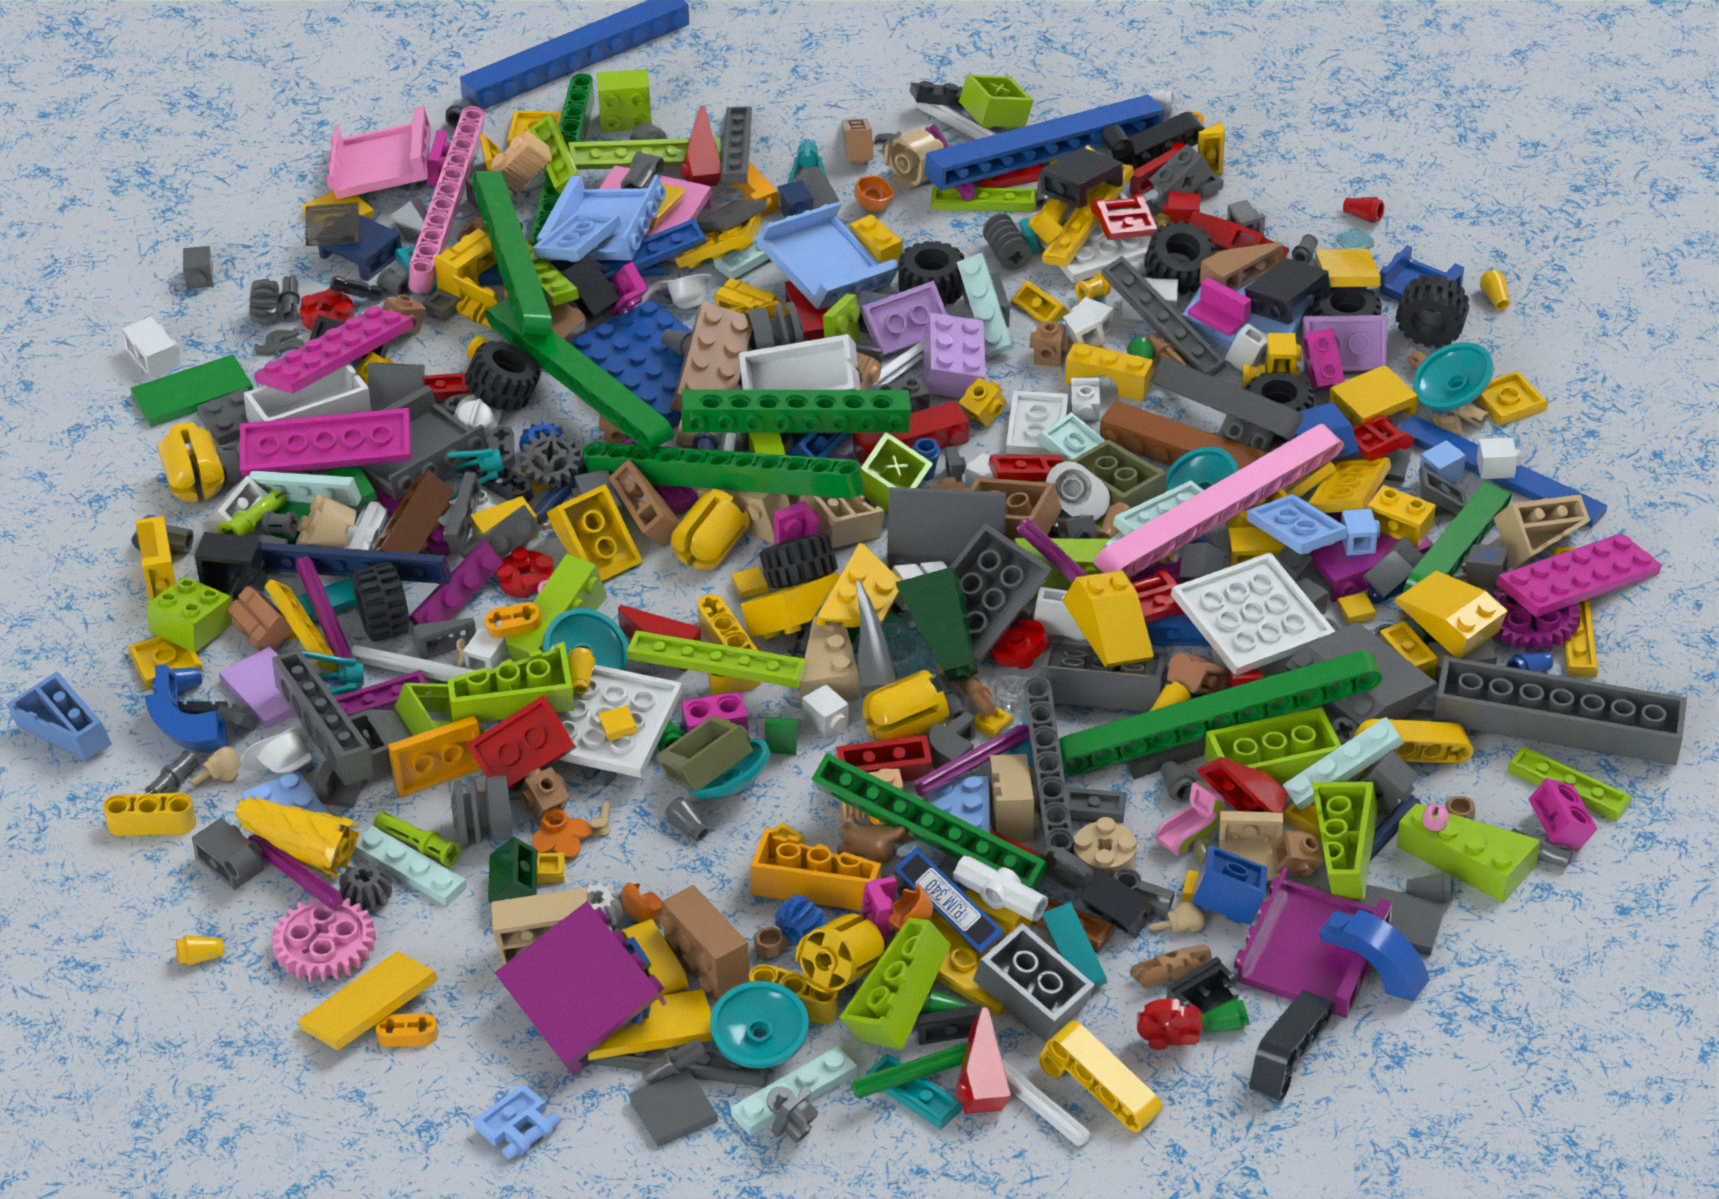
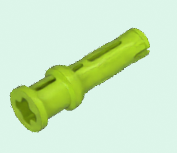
M278 489L272 490L248 510L238 511L233 515L232 520L221 523L218 527V533L241 536L250 535L254 532L256 524L262 521V516L266 511L274 512L286 503L285 495L283 494L276 499L275 497L282 491Z
M385 811L379 812L375 817L374 827L418 848V851L429 858L431 856L440 860V863L445 867L453 866L460 856L461 844L456 840L448 841L440 837V834L435 830H421Z

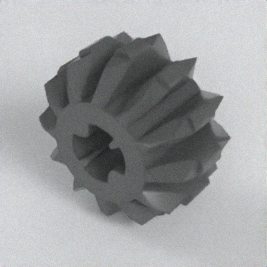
M270 279L253 281L249 300V317L252 323H259V325L276 323L280 288L277 281H270Z
M370 859L366 864H361L357 860L355 867L346 866L345 873L340 875L339 892H341V897L344 900L350 899L351 907L360 903L361 911L365 908H370L374 912L376 905L385 906L386 900L391 897L392 878L382 863L374 865Z

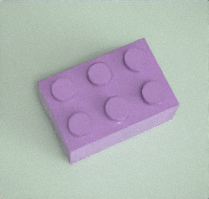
M930 313L923 336L924 383L930 394L962 398L967 388L974 384L978 377L985 380L984 321Z

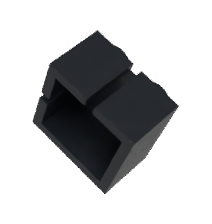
M204 532L195 553L199 582L230 595L236 578L240 577L232 596L233 601L239 599L238 596L246 586H251L263 593L268 579L265 561H262L264 555L261 538Z

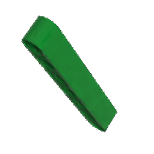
M1485 481L1412 570L1405 583L1404 592L1435 571L1453 577L1463 565L1464 556L1469 555L1472 545H1479L1494 527L1493 517L1509 505L1512 493Z

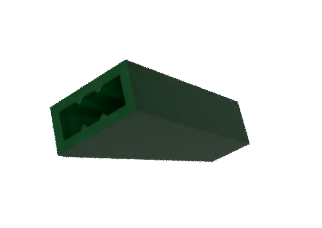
M949 567L897 581L896 587L948 679L950 681L962 682L970 679L973 675L979 674L960 579L954 568Z

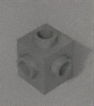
M1082 514L1057 520L1059 533H1057L1056 538L1099 539L1097 536L1099 528L1095 525L1093 515Z

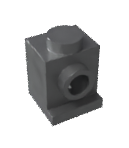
M1248 200L1228 204V221L1264 234L1265 215L1259 214L1257 209H1254Z

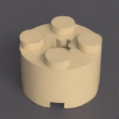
M917 127L886 144L884 162L886 166H890L893 172L890 176L897 184L905 188H911L929 180L925 176L926 153L942 149L944 146L939 139H935L929 132Z
M316 494L310 504L311 511L309 515H303L298 524L297 531L301 533L296 545L344 548L349 539V536L346 535L348 526H354L356 510Z
M1102 817L1097 822L1084 826L1074 836L1073 855L1085 862L1093 870L1094 874L1101 869L1113 877L1115 872L1120 869L1128 868L1135 870L1137 840L1132 832L1123 825L1115 823L1112 818Z

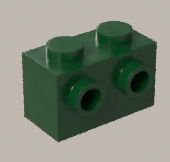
M513 836L489 855V903L537 895V849Z

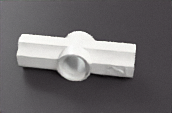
M373 501L363 506L353 527L348 526L346 535L349 536V539L344 548L372 550L380 537V532L388 517L387 509L382 507L379 502Z
M963 856L953 872V880L978 892L986 905L998 910L1004 906L1031 921L1037 922L1043 916L1044 910L1048 905V897L1021 884L1019 877L1008 868H1000L997 871L970 856Z

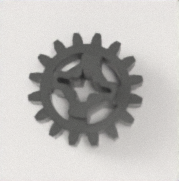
M552 431L549 437L540 432V439L537 440L534 437H530V445L523 444V453H520L521 472L526 473L527 479H535L536 487L541 483H545L546 489H550L551 484L561 488L562 481L570 484L571 475H578V468L581 467L580 448L575 447L574 439L566 441V434L564 433L558 438L555 431Z

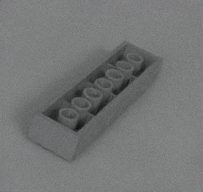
M1444 656L1433 722L1458 723L1476 731L1677 765L1683 739L1687 698Z

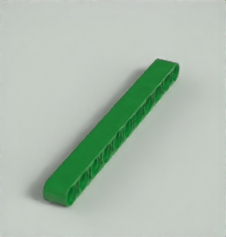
M579 73L570 79L558 126L566 145H568V142H585L594 105L593 78L589 74ZM548 172L546 173L530 236V242L533 247L538 243L537 237L560 197V194L553 186Z
M474 171L473 193L521 335L549 336L552 324L551 313L503 174L496 171Z
M509 298L485 310V316L489 325L512 345L526 351L541 368L644 450L650 452L674 438V432L670 423L661 414L552 329L549 336L521 335Z
M605 442L588 444L581 451L588 473L607 469L611 476L629 459L636 465L650 484L853 499L865 492L860 465L855 460L662 446L647 452L639 445Z
M1361 650L1069 734L1059 739L1063 770L1066 775H1079L1206 738L1207 731L1287 715L1370 691L1380 685L1382 675L1373 654L1370 651Z

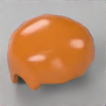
M874 175L860 177L854 190V196L858 205L871 212H879L886 209L894 195V189L891 188L890 184L882 177Z
M626 883L620 895L623 908L628 916L639 923L652 919L654 922L660 920L661 916H663L662 900L653 892L641 894L638 890L640 887L639 883Z
M918 884L915 885L916 891L904 889L902 898L893 904V914L890 915L889 924L897 932L900 931L909 917L931 920L933 903L926 891Z

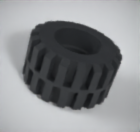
M1171 221L1167 223L1166 227L1163 225L1158 227L1157 232L1154 231L1144 260V267L1147 268L1146 274L1148 277H1152V279H1178L1177 292H1181V295H1184L1190 290L1193 293L1201 286V261L1216 254L1214 252L1215 244L1211 243V236L1209 234L1205 235L1203 228L1199 227L1197 229L1194 227V223L1189 222V225L1184 224V221H1178L1177 224H1174ZM1178 253L1185 255L1190 262L1177 261L1169 254Z
M924 241V243L913 244V247H907L905 252L900 254V259L898 260L899 292L934 281L944 306L956 302V299L962 297L963 288H965L957 262L964 260L963 253L957 247H951V244L941 243V241Z
M1423 274L1419 275L1418 279L1413 278L1410 280L1409 285L1406 284L1396 311L1395 318L1396 322L1399 323V330L1404 331V336L1407 339L1412 338L1413 343L1417 345L1421 343L1424 344V347L1430 348V345H1434L1435 348H1441L1442 344L1445 346L1450 345L1452 340L1456 341L1462 333L1469 312V297L1464 295V288L1458 287V282L1455 280H1447V276L1444 275L1436 277V274H1430L1429 277H1426ZM1426 308L1436 310L1439 313L1430 312Z
M1331 287V295L1326 299L1314 297L1312 316L1381 315L1382 303L1379 296L1375 295L1372 289H1366V287Z
M489 341L477 347L465 373L464 382L468 386L469 392L474 394L475 398L482 399V402L499 410L512 411L513 409L517 411L521 407L527 406L540 379L541 371L534 358L523 349L502 341Z
M1272 371L1269 374L1265 372L1260 374V377H1253L1251 382L1246 384L1245 390L1298 412L1313 408V388L1309 386V382L1305 379L1301 380L1300 376L1296 374L1291 375L1290 372L1278 373V371ZM1273 434V442H1279V440L1288 441L1283 437Z
M816 533L766 547L759 553L768 588L780 589L828 576L838 569L830 536L826 533Z
M387 562L354 571L353 589L364 630L371 641L375 642L408 633L410 626L408 606L399 575L394 566Z

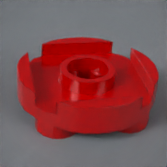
M330 288L326 291L303 296L300 307L301 322L307 329L313 330L317 315L319 314L345 323L347 319L355 315L353 301L348 295L333 291Z
M517 547L510 555L502 559L504 563L497 569V579L501 590L505 594L515 598H529L528 593L537 592L539 584L542 581L548 580L553 574V559L543 553L530 551L524 547Z
M1036 620L1018 621L1019 626L1012 629L1009 627L991 649V655L996 665L1003 667L1017 666L1020 670L1031 667L1034 664V659L1050 646V640L1043 625Z
M1177 999L1154 1000L1144 1005L1142 1013L1140 1011L1137 1013V1032L1143 1039L1148 1041L1149 1047L1155 1050H1163L1168 1045H1195L1199 1042L1200 1033L1202 1032V1013L1193 1004H1190V1009L1180 1006V1000Z

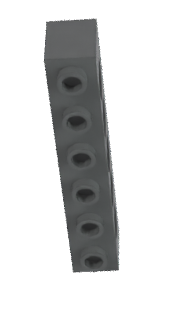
M301 649L273 657L276 688L343 784L346 786L373 777L370 746Z

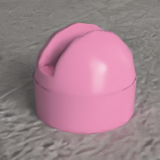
M1436 803L1428 805L1423 812V825L1432 831L1445 829L1448 824V811L1445 806H1440ZM1432 815H1437V818H1436V819L1431 818V817H1432Z

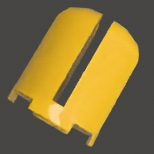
M194 422L180 423L170 428L171 432L163 438L161 443L158 441L157 448L172 494L187 503H198L194 487V469L204 501L213 498L222 489L225 476L210 430L208 429L207 431L204 428L197 427ZM185 444H189L190 448L186 449Z
M712 489L709 493H703L671 534V547L681 562L689 567L693 564L695 570L708 572L716 569L750 526L748 512L742 513L731 502L734 498L733 496L724 491Z
M921 670L871 691L864 698L862 705L863 718L866 719L865 725L868 733L875 741L923 736L930 733L932 726L936 722L946 726L944 718L949 716L948 704L944 692L937 693L934 685L929 680V678L934 677L927 670Z
M857 914L842 915L803 936L796 948L795 960L796 962L800 961L802 971L807 977L804 981L815 990L829 993L830 991L840 990L869 975L880 960V956L884 953V940L878 927L869 919L864 920L863 916Z

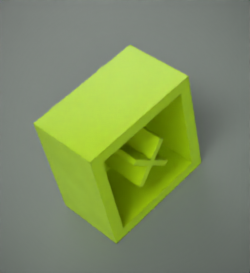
M647 69L596 73L601 132L634 130L639 124H652Z
M971 74L966 76L959 99L960 104L967 110V113L973 116L980 126L985 128L996 126L1006 129L1025 127L1034 101L1011 76Z
M885 432L860 468L865 485V492L862 495L888 512L889 487L917 488L933 463Z
M185 576L147 603L148 631L187 650L197 652L232 625V617L227 611L231 606V596Z

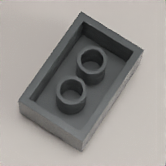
M1023 923L981 958L973 978L974 982L1045 1042L1086 1006L1095 986L1092 981Z

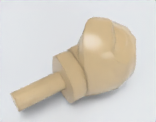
M228 746L221 747L202 764L205 771L191 779L190 782L195 787L209 776L214 782L218 779L224 782L232 781L239 776L238 769L241 766V760L232 748Z
M1182 902L1174 907L1173 911L1167 912L1168 920L1149 924L1151 932L1171 927L1173 934L1186 931L1197 933L1202 930L1205 918L1202 909L1196 903Z

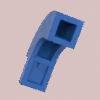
M167 664L155 666L156 677L152 678V687L155 694L146 695L145 701L152 720L162 732L175 744L191 751L214 752L221 747L227 746L226 721L218 712L211 711L200 714L181 712L178 706L176 674Z
M1359 909L1352 916L1334 911L1318 932L1322 942L1352 950L1367 959L1378 971L1386 994L1413 1002L1430 980L1426 966L1414 946L1393 926L1371 913Z

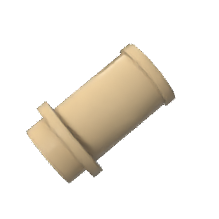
M1470 403L1451 410L1454 416H1460V418L1476 425L1478 428L1483 427L1489 415L1487 411H1483Z

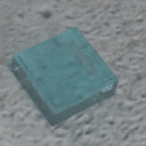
M1359 226L1337 234L1336 242L1344 249H1370L1374 247V239Z

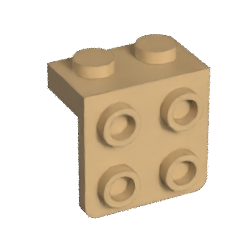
M1220 811L1219 848L1268 867L1266 884H1271L1274 877L1279 878L1280 874L1276 873L1271 846L1282 835L1283 813Z

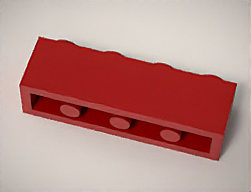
M952 401L911 413L909 433L889 434L911 449L919 439L930 438L935 440L940 450L945 447L969 442V420L957 402ZM852 433L853 453L861 464L865 463L884 433Z

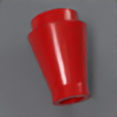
M1347 197L1343 203V212L1373 223L1382 219L1384 201L1379 200L1378 197Z

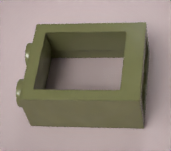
M712 715L658 753L656 758L669 781L697 792L753 752V749L749 743L750 735L742 725H737L727 719L724 720Z

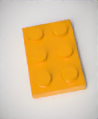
M474 715L388 744L395 790L400 798L481 770L467 746L468 742L480 735L478 721Z

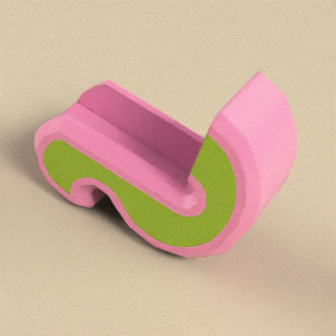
M1202 781L1192 783L1190 793L1191 804L1162 822L1156 831L1155 839L1157 843L1175 856L1188 853L1189 846L1193 841L1209 837L1220 823V811H1224V798Z

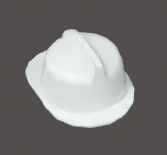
M695 274L676 280L654 282L652 285L667 287L672 301L677 307L690 309L701 305L702 301H705L707 281L712 279V275Z
M475 395L467 396L458 404L454 417L471 429L480 424L483 425L488 444L489 433L498 426L501 410L494 407L489 408L482 402V399L475 398Z
M1065 461L1057 464L1050 470L1046 483L1055 484L1061 508L1072 517L1082 514L1093 515L1094 520H1097L1106 513L1110 503L1108 489L1100 479L1084 466L1076 462Z
M293 727L280 734L258 741L246 749L241 757V764L248 771L270 769L272 772L280 775L299 770L312 760L311 753L305 744L308 733L302 727Z

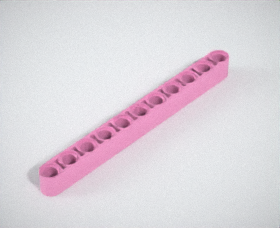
M469 106L462 110L410 261L408 287L415 293H427L433 287L436 278L434 257L438 254L441 255L446 248L466 188L465 180L470 176L481 143L480 135L484 129L485 112L479 107Z
M1319 424L1108 545L1097 554L1094 559V565L1102 573L1123 570L1127 578H1130L1180 549L1184 544L1192 542L1331 461L1341 452L1344 443L1324 424Z

